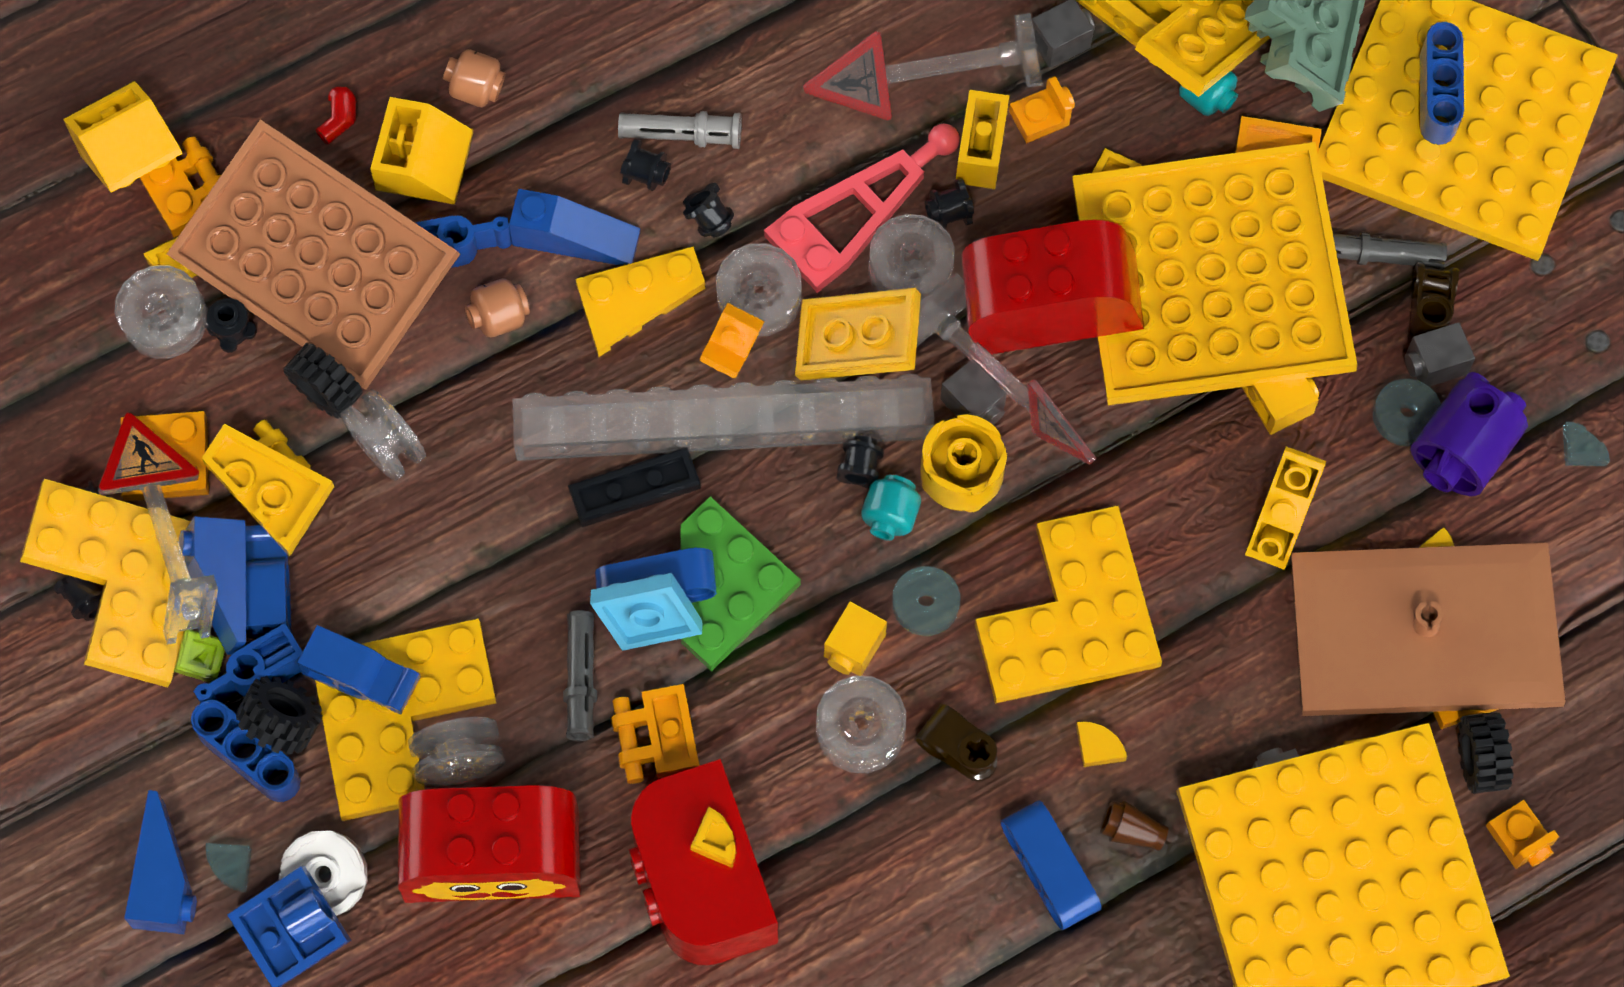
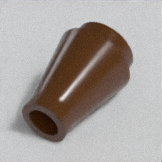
M1112 801L1103 818L1100 833L1108 836L1109 842L1147 847L1160 851L1166 841L1169 827L1155 821L1126 801H1123L1122 804Z

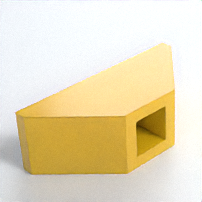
M1286 446L1245 553L1246 556L1285 570L1324 470L1325 460Z

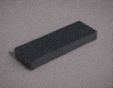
M687 447L568 485V490L582 528L701 489V483Z

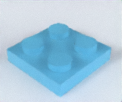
M672 573L657 574L649 578L626 583H614L607 587L591 590L590 605L622 651L702 634V619Z

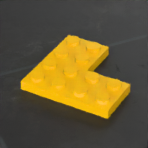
M1155 0L1163 9L1170 11L1171 14L1143 35L1135 50L1147 58L1150 63L1159 67L1178 81L1185 89L1190 90L1199 97L1269 40L1270 37L1266 36L1260 39L1257 36V31L1252 33L1248 30L1250 23L1244 18L1247 7L1254 0Z
M44 479L40 486L20 562L104 585L84 665L168 688L172 681L194 593V588L185 573V556H179L178 553L180 532L185 530L191 521Z
M1119 506L1037 523L1036 532L1055 602L975 619V628L995 704L1159 668L1162 664Z
M479 619L362 643V645L375 650L387 660L420 673L421 677L402 714L395 713L368 699L361 700L315 680L342 821L399 809V798L410 792L425 790L412 721L497 703Z

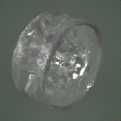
M904 214L890 218L877 229L870 242L868 275L873 288L877 292L916 288L921 293L920 306L932 303L945 292L952 279L955 247L950 234L939 222L924 215Z
M767 243L748 244L734 250L722 261L716 275L718 308L722 314L727 303H730L765 321L758 336H770L784 330L796 318L802 304L801 272L795 260L783 249ZM755 287H763V293H755Z
M169 265L150 266L135 272L123 283L116 296L114 313L120 329L135 349L141 354L155 359L173 358L188 352L201 340L208 326V308L195 281L183 270ZM166 309V311L158 315L160 311Z
M371 389L362 396L364 406L369 413L367 417L352 406L346 408L340 415L348 431L367 456L386 476L393 481H397L405 474L403 465L398 457L400 453L414 464H418L426 458V453L419 439L402 416L381 394Z
M852 676L836 682L824 693L817 707L816 738L821 751L833 765L848 772L870 773L886 767L898 756L905 742L906 710L902 699L888 683L872 676ZM863 719L867 729L859 730L855 720Z
M487 717L457 718L439 722L413 734L408 740L411 756L422 759L413 767L417 783L425 786L455 785L482 778L499 770L505 764L502 747L492 744L500 736L497 722Z

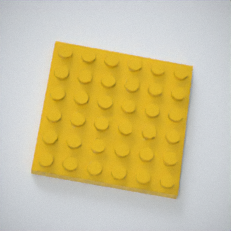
M1380 0L1345 85L1344 102L1337 105L1318 151L1322 179L1538 261L1542 255L1618 54L1472 0ZM1438 22H1448L1457 26L1463 35L1464 114L1454 138L1446 144L1437 145L1427 141L1420 130V52L1431 26ZM1435 45L1440 50H1448L1443 45ZM1435 80L1441 86H1448L1444 81ZM1434 116L1440 122H1449L1444 117Z
M1316 142L1072 176L1078 220H1104L1119 224L1125 229L1137 259L1144 329L1097 337L1107 405L1246 387L1260 382L1356 372V354Z
M1429 723L1177 789L1176 792L1234 987H1477L1510 977Z

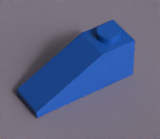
M518 189L509 223L513 246L619 266L634 262L641 232L640 228L563 197Z
M194 516L187 528L180 532L178 553L179 556H185V573L226 654L232 655L246 643L245 520Z
M148 790L124 919L132 929L185 934L187 922H193L197 898L195 895H192L190 882L165 802L157 791Z

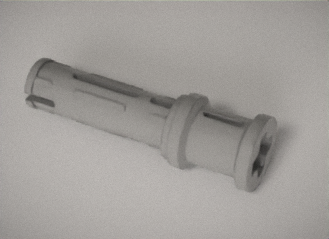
M700 111V113H696L695 117L625 114L624 112L619 114L618 137L620 139L694 141L695 145L704 148L707 144L732 145L733 149L740 148L741 113H734L733 116L708 115L707 111Z

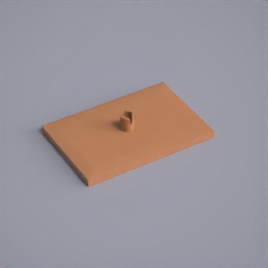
M260 119L167 252V255L228 297L240 301L246 309L303 347L306 343H311L316 348L323 349L326 355L330 354L334 357L338 364H342L346 368L345 371L347 373H351L355 377L354 381L367 390L460 253Z
M1548 543L1291 553L1302 716L1564 707L1565 693Z

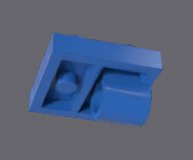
M300 866L227 914L271 987H282L352 941L306 866Z

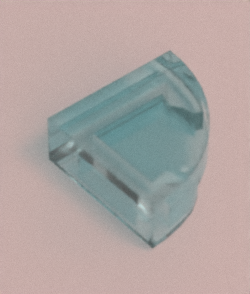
M1565 422L1563 425L1565 465L1607 466L1610 462V457L1605 444L1587 431L1585 426L1574 422Z
M206 843V857L216 877L229 888L246 892L252 852L250 846Z

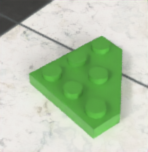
M710 496L681 524V550L706 548L713 552L717 594L711 599L692 603L702 619V634L682 638L681 644L712 672L801 585V579Z

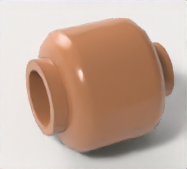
M466 49L460 54L458 59L453 57L449 59L443 80L450 82L449 94L451 97L483 108L489 101L494 103L497 101L506 73L500 71L501 64L496 58Z
M506 278L474 288L470 295L471 304L465 306L466 316L472 329L479 328L489 338L521 328L524 324L525 316L530 313L528 300L521 285H514Z

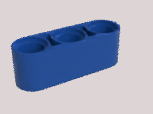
M1438 22L1431 26L1420 52V130L1427 141L1441 145L1450 142L1454 138L1464 114L1463 35L1457 26L1448 22ZM1435 45H1443L1448 50H1440ZM1435 80L1444 81L1448 86H1441ZM1434 116L1444 117L1449 122H1440Z
M689 548L601 566L595 571L596 589L607 587L614 583H626L649 578L657 574L672 573L691 603L711 599L717 594L713 552L706 548Z
M207 700L195 707L191 716L192 727L200 741L267 798L275 802H284L297 794L300 789V777L293 762L282 751H279V753L272 752L271 746L266 744L265 748L257 745L260 741L257 738L250 740L246 736L248 730L240 729L238 726L240 721L236 720V714L225 704L217 700ZM215 717L224 719L223 725L217 731H204V726L210 719ZM248 743L256 745V750L250 757L245 759L236 757V752L242 745ZM277 770L289 772L287 779L282 784H268V778L273 772Z
M1038 800L1000 820L1002 830L1054 922L1061 930L1101 910V903L1093 886L1042 801Z

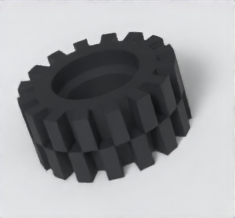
M306 343L283 369L284 374L289 377L288 380L291 384L296 385V389L300 393L305 394L307 400L311 403L314 402L317 408L322 411L325 410L328 415L334 416L337 419L341 418L363 393L360 384L354 381L355 377L351 373H347L345 371L346 368L342 364H338L334 357L330 354L326 355L323 349L316 348L311 343Z
M265 676L261 677L260 681L258 679L254 680L237 710L236 720L240 721L238 726L241 730H248L246 736L250 740L254 738L259 739L260 741L257 745L265 748L266 744L270 745L272 752L279 753L282 748L285 754H292L293 751L300 753L304 748L306 749L322 720L323 715L320 714L322 711L321 706L315 705L317 700L313 695L305 696L307 690L303 687H300L298 690L293 687L294 682L287 680L283 684L280 677L273 676L270 681Z
M1499 712L1462 716L1460 718L1461 722L1458 724L1460 731L1458 733V741L1460 742L1458 751L1461 754V769H1464L1463 777L1465 782H1467L1469 791L1471 790V793L1476 794L1508 790L1512 785L1511 779H1513L1514 773L1511 766H1514L1510 754L1512 745L1508 742L1510 735L1508 729H1505L1506 722L1504 718H1501Z

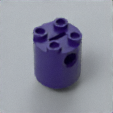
M1469 372L1465 379L1459 380L1410 448L1414 460L1424 471L1423 476L1426 481L1443 492L1454 491L1471 497L1480 495L1528 428L1527 418L1523 413L1526 408L1525 401L1516 393L1510 391L1503 393L1490 385L1485 377L1476 372Z

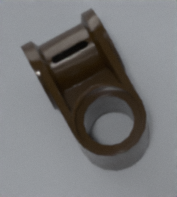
M1421 262L1416 263L1411 284L1412 304L1409 329L1412 337L1449 326L1454 314L1459 268L1451 267L1447 271L1427 268ZM1424 316L1434 317L1439 323L1429 322Z
M945 704L938 706L914 738L917 744L931 756L944 761L972 781L989 779L997 768V746L995 741L968 722L956 710ZM981 751L986 753V761L978 758L975 763L970 761V753L973 755H978Z

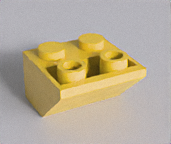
M135 81L63 119L81 158L111 193L119 188L131 185L137 178L154 169L166 166L171 160L183 154L152 100Z
M390 97L370 168L375 189L377 191L455 205L473 137V130L430 104Z

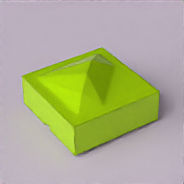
M186 628L183 633L174 672L209 683L218 679L225 652L219 638Z

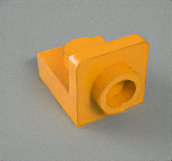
M1056 76L1047 79L1046 89L1010 103L1009 113L1027 144L1069 126L1075 103L1068 87H1061Z
M727 303L709 342L700 356V361L717 371L736 378L765 321Z
M1522 800L1486 824V828L1515 869L1527 862L1532 867H1535L1554 854L1551 847L1559 838L1555 830L1547 833L1525 800Z

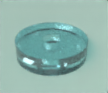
M1414 379L1395 380L1387 384L1380 391L1373 407V421L1379 433L1388 441L1400 446H1412L1441 403L1437 394L1425 383ZM1408 408L1412 410L1414 416L1406 417L1401 413L1400 409Z
M930 566L917 567L907 571L897 581L893 590L892 609L899 624L907 631L921 636L936 635L948 629L957 618L960 607V591L954 579L945 571ZM922 596H929L933 599L934 603L930 606H923L918 600Z

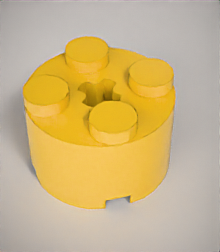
M965 414L957 415V418L945 422L942 420L931 428L923 444L920 475L922 488L935 502L952 510L976 512L996 496L1003 482L1007 460L1006 447L996 427L981 417ZM963 460L969 462L965 465H960L963 462Z

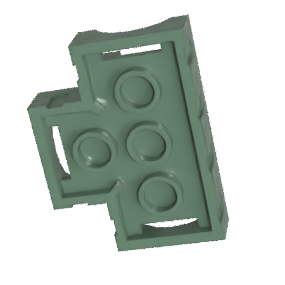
M1254 0L1247 7L1244 19L1250 23L1248 30L1252 33L1257 31V36L1260 39L1266 36L1272 38L1270 51L1261 56L1260 62L1266 66L1265 73L1273 79L1295 82V87L1303 93L1309 91L1313 97L1311 106L1319 112L1343 104L1346 93L1344 91L1345 85L1349 79L1353 60V48L1356 46L1360 27L1359 20L1360 15L1363 13L1365 0Z

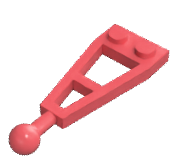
M946 123L934 126L929 132L928 142L911 156L902 149L795 205L764 230V237L818 293L851 266L924 179V171L921 168L937 155L947 156L956 151L960 143L958 131L955 127ZM900 169L906 177L883 202L868 186ZM854 194L873 215L842 252L839 253L807 218Z

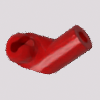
M337 86L330 90L328 100L331 101V117L315 129L318 136L327 145L349 129L356 121V97L347 87Z

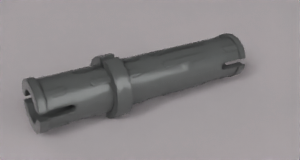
M1360 232L1359 236L1333 233L1337 258L1356 260L1357 264L1367 265L1368 262H1382L1415 266L1417 262H1421L1426 267L1444 269L1445 262L1443 261L1447 259L1446 243L1370 237V233Z
M577 610L567 614L568 683L567 688L563 691V701L567 703L566 738L573 741H587L594 738L593 703L597 701V690L593 688L594 614L589 611Z

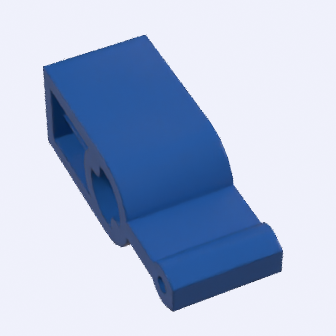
M448 216L415 222L460 253L451 268L469 264L475 258L477 250L496 246L504 249L512 245L508 218L496 217L493 222L472 225L467 218L462 216ZM462 239V242L453 243V240Z
M261 525L245 526L246 633L249 638H259L283 623H286L292 633L288 554Z
M283 623L234 652L227 661L226 674L209 684L202 683L198 685L193 692L200 703L207 700L223 702L237 693L245 697L253 681L256 679L260 681L261 677L267 676L270 681L273 676L280 677L283 683L301 672L297 662L303 651L286 623ZM253 668L255 675L252 678L244 679L243 671Z
M318 625L297 662L303 675L361 700L368 699L398 714H402L421 677L420 673L387 660L375 650Z

